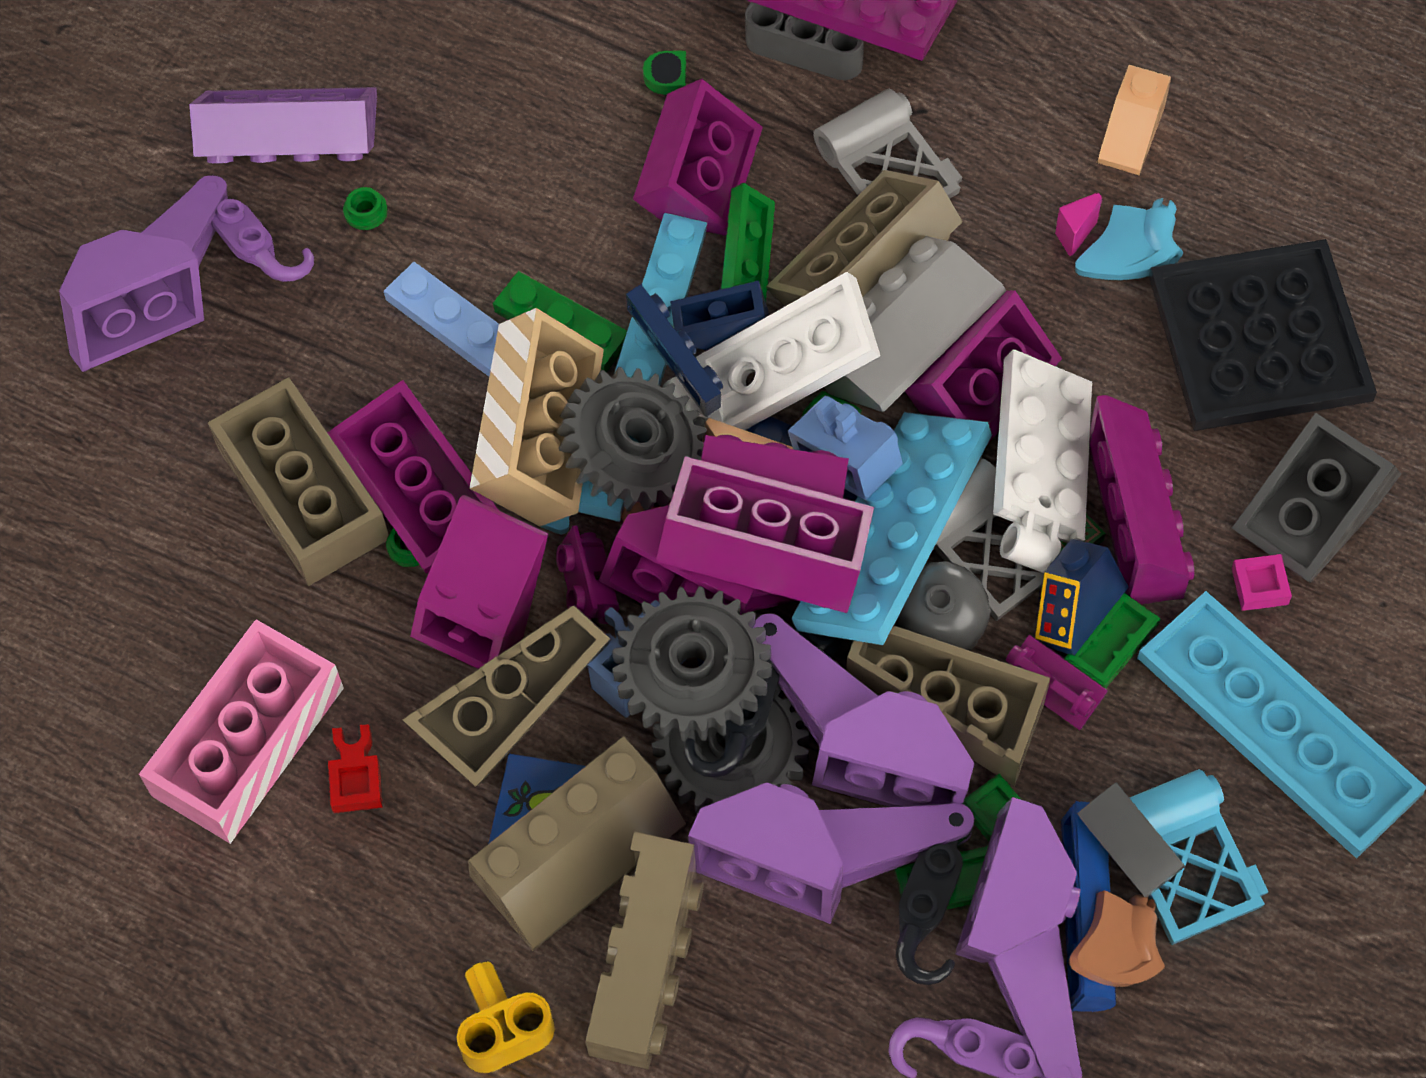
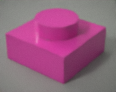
M1281 554L1234 560L1231 569L1242 611L1289 605L1292 595Z

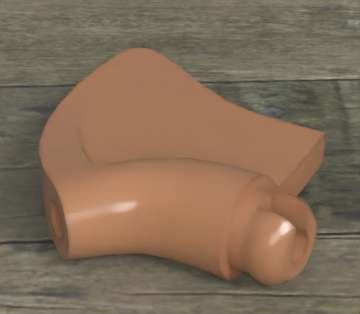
M1105 890L1097 893L1091 927L1070 956L1071 968L1090 980L1113 987L1130 986L1157 975L1165 968V965L1156 946L1157 915L1155 913V901L1153 899L1148 900V897L1145 898L1143 894L1134 895L1126 902Z

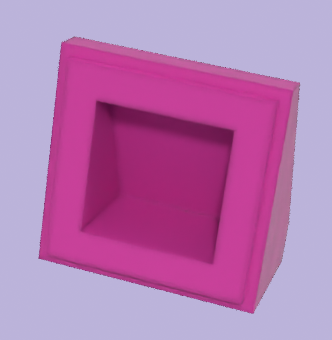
M1094 193L1059 209L1055 234L1069 256L1074 255L1098 222L1102 201L1099 193Z

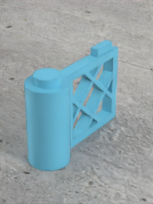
M1198 769L1129 797L1184 865H1186V862L1213 872L1205 896L1178 885L1184 868L1173 877L1172 882L1167 881L1160 887L1168 891L1166 900L1159 888L1148 896L1149 899L1155 901V912L1171 945L1265 905L1261 896L1269 891L1256 865L1246 867L1222 818L1219 804L1224 802V795L1219 782L1213 775L1206 776L1202 770ZM1212 829L1222 847L1217 864L1190 853L1195 837ZM1187 840L1183 850L1173 846ZM1226 858H1227V860H1228V862H1229V864H1230L1232 870L1229 869V868L1224 867V863H1225ZM1220 875L1238 882L1247 901L1231 907L1212 899ZM1175 894L1202 904L1196 922L1181 929H1178L1170 912ZM1208 908L1219 911V913L1205 918Z

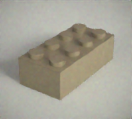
M289 377L208 422L219 452L308 586L387 541L389 535L382 512Z

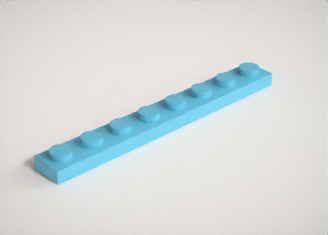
M664 213L642 286L650 296L656 293L663 300L670 312V317L667 320L674 328L670 301L687 298L705 239L707 222ZM632 317L615 371L618 367H622L626 376L631 378L636 368H639L643 379L649 381L656 373L659 376V386H661L667 364ZM628 436L631 440L638 442L635 438ZM590 481L584 482L578 512L620 522L624 501L617 499L612 506H609L607 503V493L602 491L592 497L590 494L593 484Z

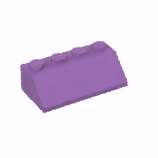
M377 87L205 91L189 104L194 157L207 156L208 163L232 162L233 156H250V161L257 163L276 161V155H293L294 161L298 162L319 160L320 154H337V160L340 161L363 159V153H369L374 146Z

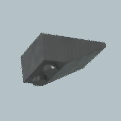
M1315 413L1233 525L1232 529L1269 555L1281 554L1286 567L1311 583L1375 511L1401 473L1395 465Z

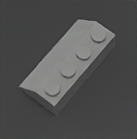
M926 236L924 239L914 243L910 247L909 253L896 266L884 272L880 276L878 283L862 297L880 357L828 384L824 388L835 397L884 412L1006 292V289L1000 281L954 242Z

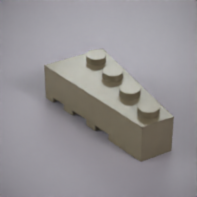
M573 605L480 667V669L404 718L403 721L477 787L612 639Z
M894 625L884 645L853 641L847 656L846 671L878 696L887 691L897 694L908 691L923 696L927 702L937 704L971 759L992 773L1000 774L1005 781L1015 786L1046 700L1050 682L1049 677Z
M634 831L630 850L634 852L635 876L624 875L620 891L619 916L624 917L623 925L615 924L611 929L606 963L612 966L610 973L602 972L585 1042L589 1056L649 1069L652 1054L661 1055L664 1047L667 1025L662 1024L661 1019L665 1005L673 1007L676 1000L680 976L673 975L677 957L686 958L692 928L685 927L689 910L698 911L704 881L697 880L694 844Z

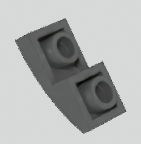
M1117 782L1077 813L1145 898L1186 867Z

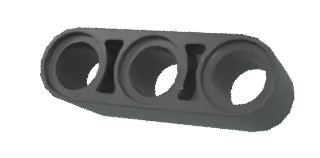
M753 2L746 8L745 41L747 47L753 53L838 80L853 79L862 71L863 40Z

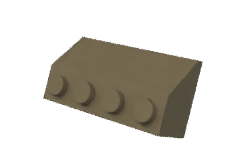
M884 170L766 287L776 299L787 306L848 272L857 278L863 297L878 283L880 276L884 272L896 266L909 253V249L914 243L924 239L926 236L948 241L950 234L963 221L939 181Z
M623 736L469 859V876L531 950L534 951L636 867L634 852L630 850L634 831L671 839L686 826V823L657 773Z

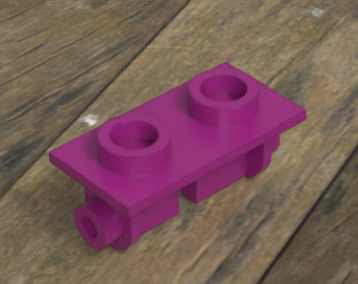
M572 526L556 552L557 567L560 572L564 573L568 589L566 594L567 608L569 609L574 605L590 620L591 618H598L600 624H608L605 621L604 613L610 607L618 612L619 604L615 590L599 580H595V576H601L607 560L603 541L598 539L593 532L579 535L578 527Z
M1031 635L1026 638L1021 647L1018 645L1014 646L1006 657V661L1010 665L1050 678L1044 705L1078 730L1082 729L1108 692L1107 689Z

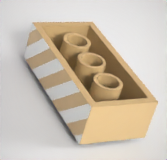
M537 308L499 324L469 489L539 527L578 513L583 483L578 484L576 480L581 471L579 468H566L565 464L572 454L559 451V446L565 437L558 434L557 429L563 421L560 414L575 388L580 389L586 378L595 381L600 373L603 348Z

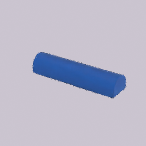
M1076 801L1061 819L1062 845L1077 871L1073 886L1081 889L1077 907L1072 918L1066 917L1068 993L1071 1011L1097 1012L1116 1006L1115 987L1097 983L1077 973L1071 968L1069 959L1091 927L1097 893L1104 890L1110 892L1109 853L1077 815L1090 802Z

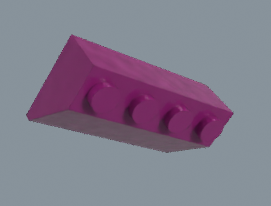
M404 380L327 432L426 574L429 573L462 495H466L498 510L492 500L469 489L472 473Z
M1108 395L1097 396L1090 427L1089 451L1117 565L1129 586L1125 594L1141 605L1183 599L1189 580L1194 579V563L1191 553L1189 551L1183 552L1180 538L1183 537L1184 533L1183 521L1180 511L1172 510L1169 498L1173 494L1171 474L1169 469H1162L1159 456L1162 455L1160 432L1158 428L1151 429L1147 411Z
M685 456L665 519L655 562L847 613L860 574L874 507Z

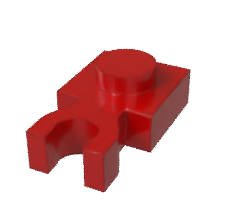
M369 724L360 725L361 737L354 744L345 743L342 727L332 728L333 742L338 753L341 755V759L328 761L330 803L333 813L383 808L380 762L377 755L367 756L372 747V731Z

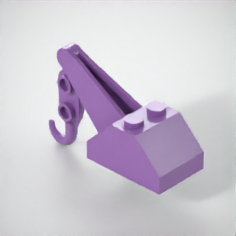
M205 176L199 179L183 197L143 232L119 230L80 246L59 290L70 356L81 371L84 372L204 321L199 265L215 230L239 259L256 265L272 279L282 282L295 281L310 273L314 266L312 252L308 248L303 249L304 261L297 266L288 267L281 265L275 258L272 236L252 211L240 201L228 199L227 184L224 179L218 176Z
M1012 797L999 810L955 952L956 955L974 961L988 962L1021 1035L974 1019L935 1021L930 1018L915 1017L900 1024L894 1030L889 1040V1055L892 1064L901 1074L909 1078L917 1076V1071L905 1061L903 1049L908 1040L920 1037L931 1041L953 1062L996 1078H1082L1058 925L1063 923L1066 917L1072 918L1077 907L1081 889L1073 886L1077 871L1043 807Z

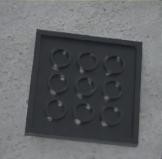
M1326 239L1151 267L1149 280L1194 431L1374 401L1377 391Z

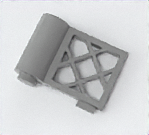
M886 89L814 131L816 146L824 160L833 168H838L857 195L872 182L861 179L854 169L864 162L883 166L882 172L891 167L913 172V176L917 177L918 173L937 177L949 199L959 194L961 187L958 183L962 181V176L948 158L940 161L912 124L909 117L912 115L911 105L901 92L896 93L892 89ZM907 138L917 151L916 161L890 157L892 146ZM886 150V154H885V155H881V154H880V153H882L883 151ZM921 157H922V159L925 161L926 164L920 163V162H921Z
M980 458L933 549L936 550L944 561L963 566L972 574H981L980 581L989 597L990 615L995 621H998L1042 587L1044 573L1022 570V565L1015 563V569L989 566L990 544L1001 545L1003 536L991 534L992 519L997 516L993 514L996 468L986 459ZM985 525L984 533L976 532ZM963 541L983 543L982 564L963 562L954 552L953 548ZM988 575L1014 579L1013 594L1001 604L987 590ZM1021 580L1030 581L1022 588H1020Z

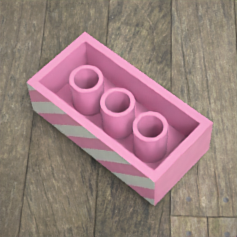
M256 619L139 773L150 795L231 844L344 689L336 665Z

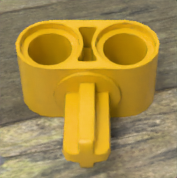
M491 962L477 963L466 971L465 978L480 1012L471 1015L462 1022L458 1028L456 1038L463 1060L470 1069L479 1073L493 1072L536 1053L549 1045L554 1037L555 1026L549 1004L543 997L536 993L526 992L508 999L495 967ZM527 1014H538L543 1017V1022L535 1030L522 1031L517 1028L519 1020ZM480 1035H491L495 1038L494 1045L486 1052L477 1053L469 1049L472 1041Z

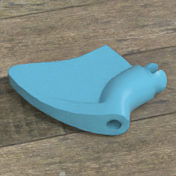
M1163 198L1154 201L1152 208L1148 210L1113 205L1107 228L1098 240L1077 259L1075 272L1080 276L1094 279L1130 280L1148 277L1151 267L1177 263L1182 257L1183 251L1172 238L1176 221V205L1171 200H1169L1168 206L1163 205Z

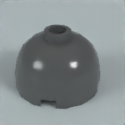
M948 561L929 562L923 567L896 620V626L971 651L978 643V640L984 635L985 629H987L990 620L989 597L981 581L967 568Z

